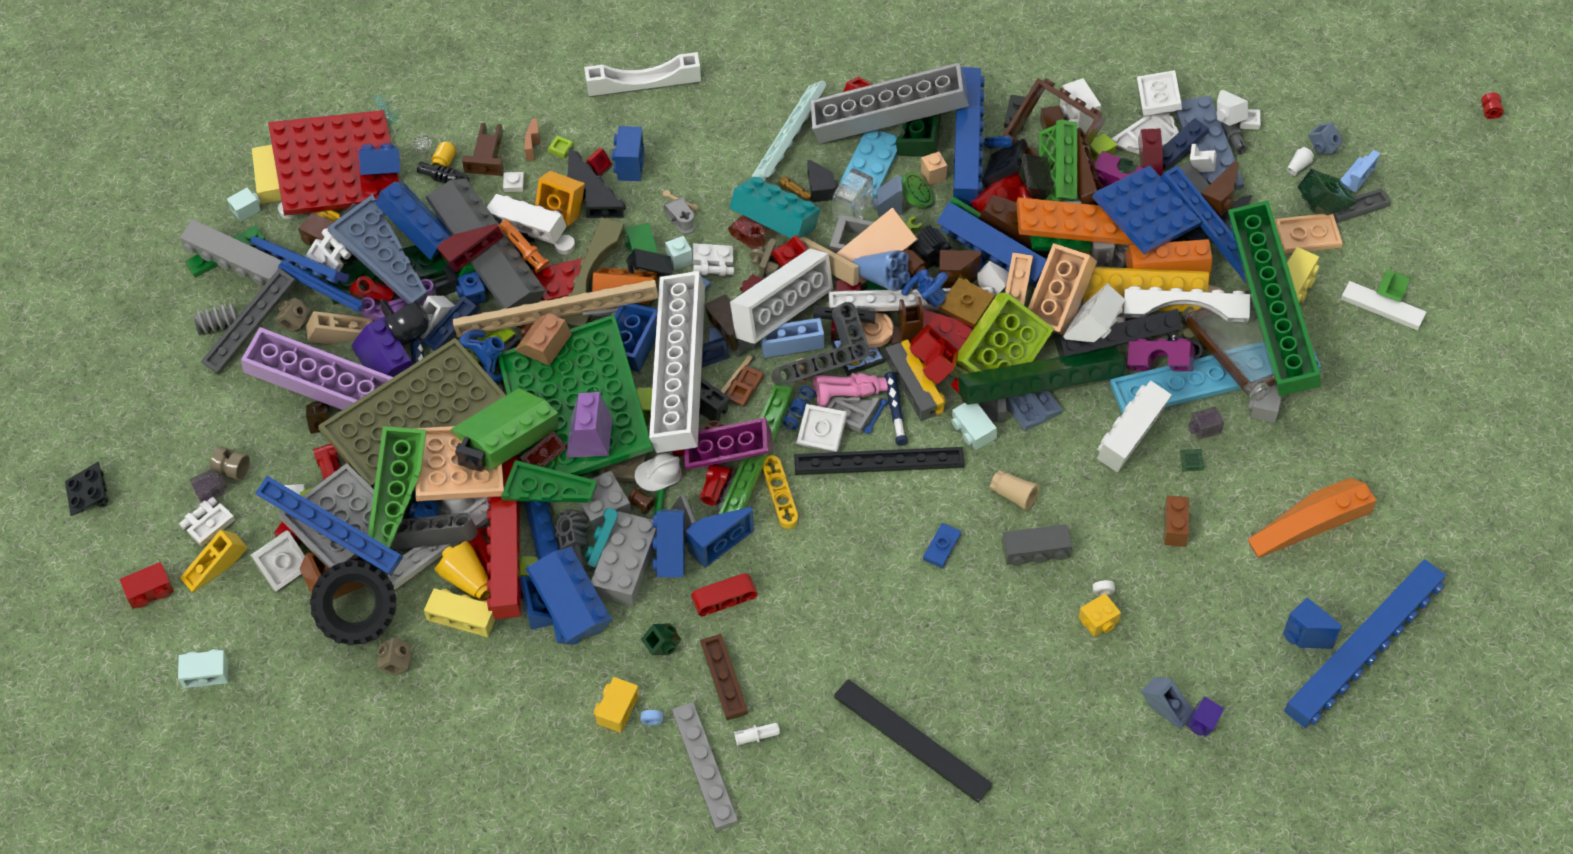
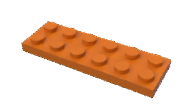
M1019 197L1017 199L1016 206L1020 235L1135 245L1099 205Z

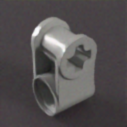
M683 197L663 206L666 216L673 222L680 233L688 235L694 232V213Z

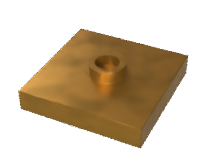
M959 277L945 300L940 304L939 311L975 328L994 300L995 295Z

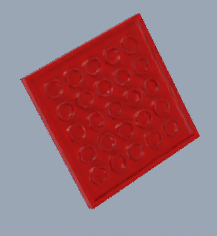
M384 110L268 122L284 216L347 209L353 203L360 204L372 194L377 200L383 189L395 181L399 182L397 172L360 174L357 149L361 148V145L373 144L374 147H381V143H391Z

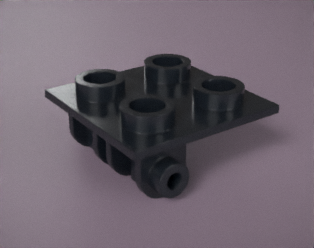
M99 462L65 481L70 516L79 513L94 503L99 507L107 505L108 497L105 493L107 489L103 478L104 472L100 469Z

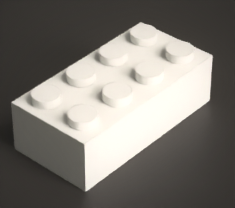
M1151 380L1147 386L1142 385L1133 401L1131 400L1124 409L1122 416L1117 418L1111 431L1107 432L1097 449L1099 451L1097 459L1114 471L1119 472L1163 412L1172 394Z

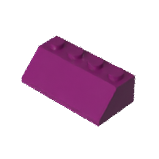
M766 417L698 431V447L684 449L686 470L770 453L773 450V438Z

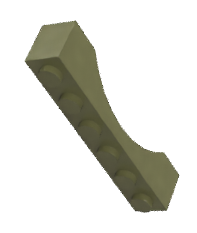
M601 217L599 224H596L594 227L593 240L589 241L587 245L588 253L586 258H583L581 261L579 276L576 275L574 279L573 292L569 293L568 297L589 293L593 273L611 254L620 250L626 234L624 223ZM581 313L561 317V319H564L569 329L592 322L593 316H584Z

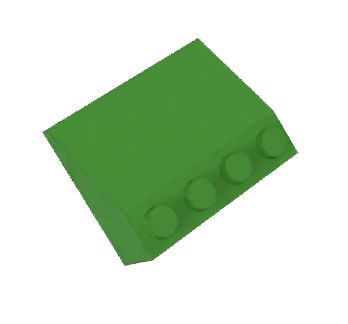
M518 388L451 428V432L461 442L464 437H468L470 439V448L485 452V466L491 471L558 429V412L544 399Z

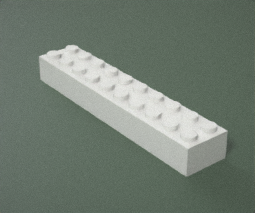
M699 271L660 277L649 435L656 453L698 447L705 284Z

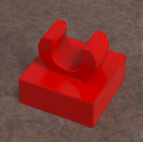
M598 148L585 161L590 164L596 176H600L612 165L603 148Z

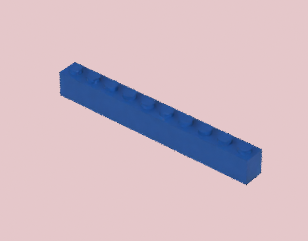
M1424 559L1288 701L1284 712L1305 729L1311 723L1313 725L1317 724L1323 716L1321 712L1325 708L1330 710L1337 701L1335 697L1338 694L1343 696L1351 685L1349 683L1351 680L1357 681L1364 673L1363 668L1366 665L1371 666L1378 657L1376 654L1380 650L1384 652L1392 642L1390 639L1393 636L1397 638L1405 629L1403 625L1407 621L1409 623L1413 622L1418 615L1417 610L1420 607L1425 609L1432 600L1430 597L1433 593L1438 595L1445 586L1443 581L1446 574Z

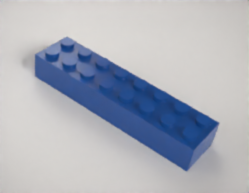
M961 67L966 80L969 106L956 109L953 197L974 208L971 201L982 193V182L978 178H982L983 151L979 147H983V133L980 132H983L984 120L980 117L984 116V105L980 102H984V89L981 87H984L985 76H981V68Z

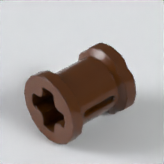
M636 487L628 497L630 505L637 506L644 514H647L656 502L653 496H647L641 492L639 487Z

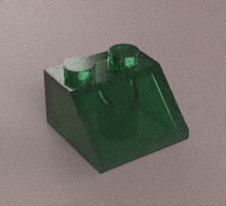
M1310 169L1297 187L1302 193V198L1310 204V209L1316 214L1331 215L1356 204V200L1339 178Z

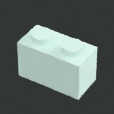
M964 403L952 410L953 419H951L953 426L956 430L960 429L962 431L965 442L968 445H972L975 450L997 439V428L978 403L970 405Z
M212 649L208 652H188L179 655L178 680L182 687L190 688L228 683V658L224 650Z

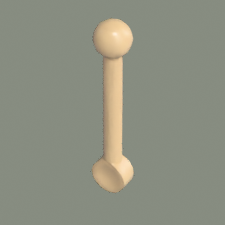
M669 190L663 191V197L673 200L678 199L671 195ZM686 202L693 212L697 211L698 206L696 204Z

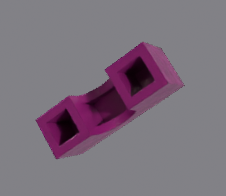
M1105 151L1101 152L1094 163L1100 183L1105 186H1109L1143 169V167L1138 166L1133 173H1122L1119 171L1120 158Z
M1136 339V341H1129L1127 366L1131 371L1152 370L1153 362L1156 358L1168 356V366L1172 371L1193 372L1195 347L1187 339H1177L1176 341H1168L1167 339H1157L1156 341Z

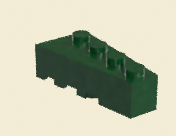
M941 113L904 123L901 128L902 132L896 139L898 156H927L936 153Z

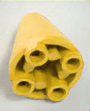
M467 541L454 548L449 546L442 552L443 558L434 569L441 578L480 601L487 599L491 595L487 589V580L489 578L473 547Z

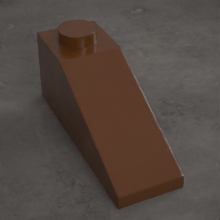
M1237 161L1233 162L1201 192V195L1218 216H1222L1233 206L1238 181Z

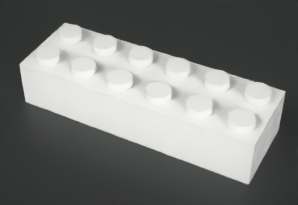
M808 249L732 300L730 305L736 338L755 344L833 290L829 254Z

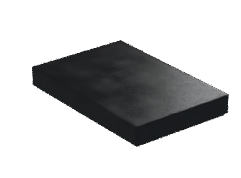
M1025 139L1013 143L1009 148H1003L991 154L982 180L985 187L1020 170L1028 145Z

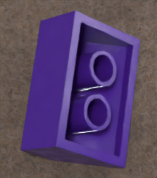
M384 316L367 324L351 347L362 366L395 377L412 366V363L400 341H397L388 329Z

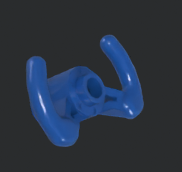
M920 270L906 283L901 294L907 296L918 283L917 291L921 294V297L928 304L936 307L946 298L945 291L941 286L945 283L948 276L945 272H941L937 275V278L929 276L928 270Z
M476 329L465 332L459 339L461 345L464 348L473 350L479 361L482 362L484 371L495 383L503 381L502 372L494 375L496 360L504 350V342L496 336L489 337L485 341L470 339L473 337L484 338L486 333L483 330Z

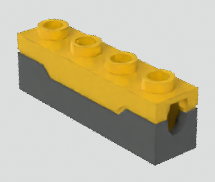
M907 339L902 341V343L885 348V360L892 372L896 374L897 381L922 422L944 413L946 401L944 395L937 391L936 382L929 380L924 375V362H921L919 358H916L909 349L910 343Z

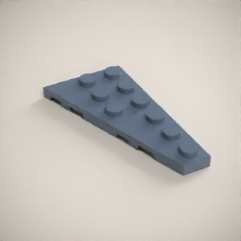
M373 194L328 226V232L342 243L407 304L419 302L427 296L425 287L410 265V260L405 256L403 248L390 224L384 218L382 210L375 204L376 199Z

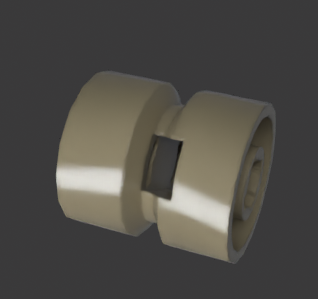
M223 446L215 449L210 460V470L212 472L226 475L238 481L244 478L250 466L249 455L238 451L234 452L232 449Z

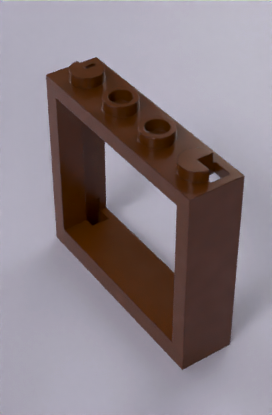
M1037 78L1003 136L1012 138V144L1019 141L1016 136L1045 89L1094 119L1085 134L1089 147L1106 119L1101 117L1102 112L1094 107L1091 110L1085 107L1087 103L1078 97L1075 100L1069 97L1071 93L1063 88H1060V90L1054 87L1055 83L1046 78L1043 81ZM1027 145L1025 154L1039 163V152Z

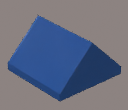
M520 577L531 630L553 625L552 616L531 578Z

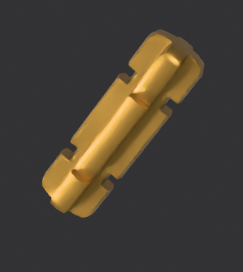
M786 176L779 179V186L787 189V192L796 194L798 198L804 201L812 200L810 192L804 191V188L795 182H790V179Z

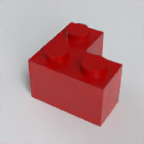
M927 324L911 340L909 349L916 358H921L924 361V375L929 380L939 384L955 369L959 350Z

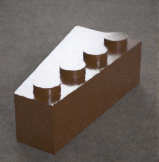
M993 195L978 219L1047 260L1050 251L1032 250L1030 235L1019 234L1016 202Z

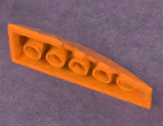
M1348 478L1311 493L1250 537L1248 542L1257 557L1260 558L1372 513L1377 500L1366 483Z

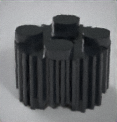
M931 225L922 227L919 230L921 233L917 235L918 240L908 249L914 250L927 263V270L932 266L937 268L939 267L940 250H951L952 246L937 228H933Z

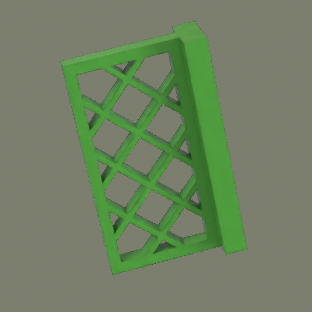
M1060 119L1056 121V125L1039 131L1040 200H1046L1047 193H1049L1047 198L1049 201L1064 202L1077 200V122ZM1046 135L1049 136V139H1048L1047 143H1046ZM1053 181H1054L1055 184H1054L1053 188L1051 189L1050 187H1051V185H1052V183H1053Z

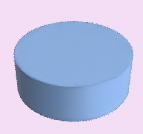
M658 710L642 711L640 721L645 725H659L663 722V712Z

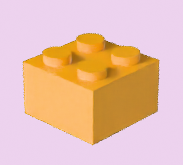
M549 171L539 178L535 206L559 212L562 214L566 226H570L580 217L585 183Z

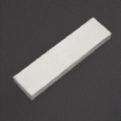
M1349 281L1341 297L1343 301L1415 330L1419 329L1426 315L1424 310L1382 296L1374 290Z

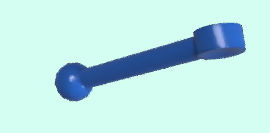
M886 399L880 400V406L871 422L864 427L866 434L872 432V426L883 407L887 406L888 401Z

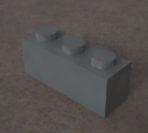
M1067 524L1009 531L1002 534V547L1006 565L1020 566L1025 562L1033 561L1035 563H1042L1048 559L1064 560L1071 556L1072 543Z

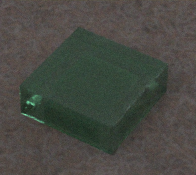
M1201 449L1180 450L1182 472L1204 471Z

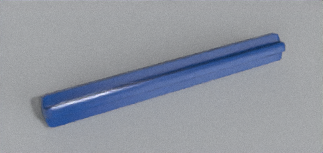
M281 261L278 265V268L295 280L356 312H361L364 308L363 301L286 261Z

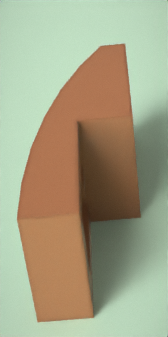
M537 118L532 119L525 135L524 147L527 161L534 160L533 145H540Z

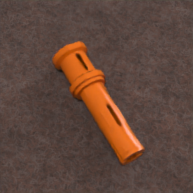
M508 219L499 224V228L521 251L523 259L525 261L528 260L535 268L534 271L536 273L543 270L550 261L544 259L538 252V248L534 245L531 246Z

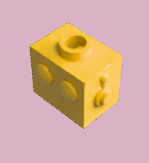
M1104 593L1082 606L1078 618L1093 637H1096L1102 632L1108 633L1113 630L1116 624L1119 623L1121 612Z

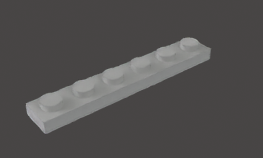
M691 702L673 708V716L716 831L738 824L694 703Z

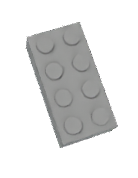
M617 512L616 521L591 580L600 599L634 607L654 553L653 537H657V528H653L652 519Z

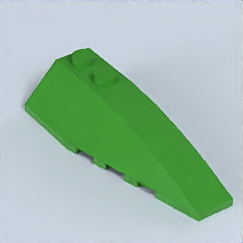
M383 426L368 536L388 548L392 545L422 470L426 429Z

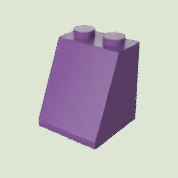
M600 392L578 394L570 419L567 458L609 456L613 419Z

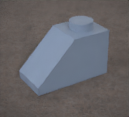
M901 176L894 177L877 189V197L873 198V208L878 210V217L883 216L891 208H894L898 215H902L903 190Z
M1154 677L1141 691L1150 707L1179 729L1188 721L1193 712L1171 679Z

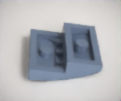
M1048 390L1006 398L1007 408L1024 431L1058 416L1063 411Z

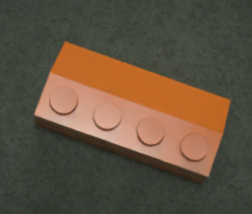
M1209 239L1168 242L1145 255L1136 245H1130L1125 252L1127 268L1209 272L1208 285L1210 284L1212 255Z

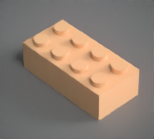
M1053 243L1028 309L1054 328V333L1064 336L1076 316L1097 260L1088 254Z

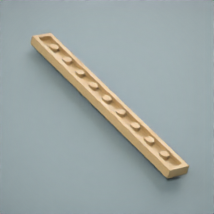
M655 280L643 281L641 283L602 289L600 291L582 293L549 301L524 304L508 309L504 308L498 311L463 316L453 319V325L459 338L469 330L477 329L489 332L534 323L538 317L548 313L561 318L581 314L586 311L602 310L658 299L659 297Z

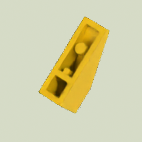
M220 529L180 579L191 592H195L235 564L248 547L236 533Z

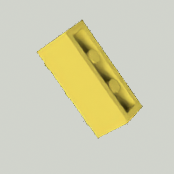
M272 145L252 148L256 192L261 201L260 204L281 201Z
M434 588L424 609L428 621L485 637L489 636L496 620L492 611H488L486 600L478 601L468 595H456L447 589L439 590Z

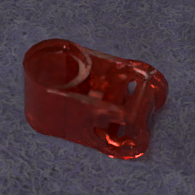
M742 215L728 227L731 236L737 237L738 241L743 242L751 249L765 246L764 228L750 218Z

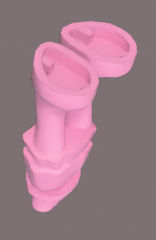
M852 373L850 377L823 374L813 376V389L816 392L817 403L820 407H826L833 396L863 398L872 394L878 395L879 391L888 390L885 377L877 378L876 375L869 376L862 373L858 375Z

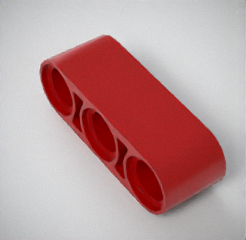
M743 573L701 587L692 592L691 598L698 615L704 617L707 615L706 613L709 615L727 609V606L730 608L747 602L748 599L749 601L757 597L758 593L750 574Z

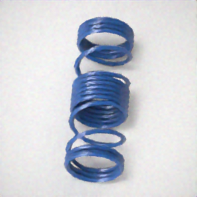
M809 386L801 387L800 392L797 394L798 398L793 401L790 412L786 414L782 421L787 429L797 430L799 422L795 418L787 417L789 413L794 417L796 416L793 413L801 417L804 415L807 403L801 399L806 400L810 405L807 399L799 398V394L801 393L809 399L815 397L816 392ZM802 389H808L811 392H813V394L808 391H803ZM786 421H788L790 424L793 423V425L796 427L789 425Z

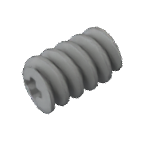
M231 302L228 305V309L221 304L220 311L213 306L212 312H209L206 307L204 308V314H201L199 309H197L196 316H194L197 333L201 335V330L203 329L207 334L210 327L214 332H217L218 325L222 330H225L226 324L230 327L238 316Z

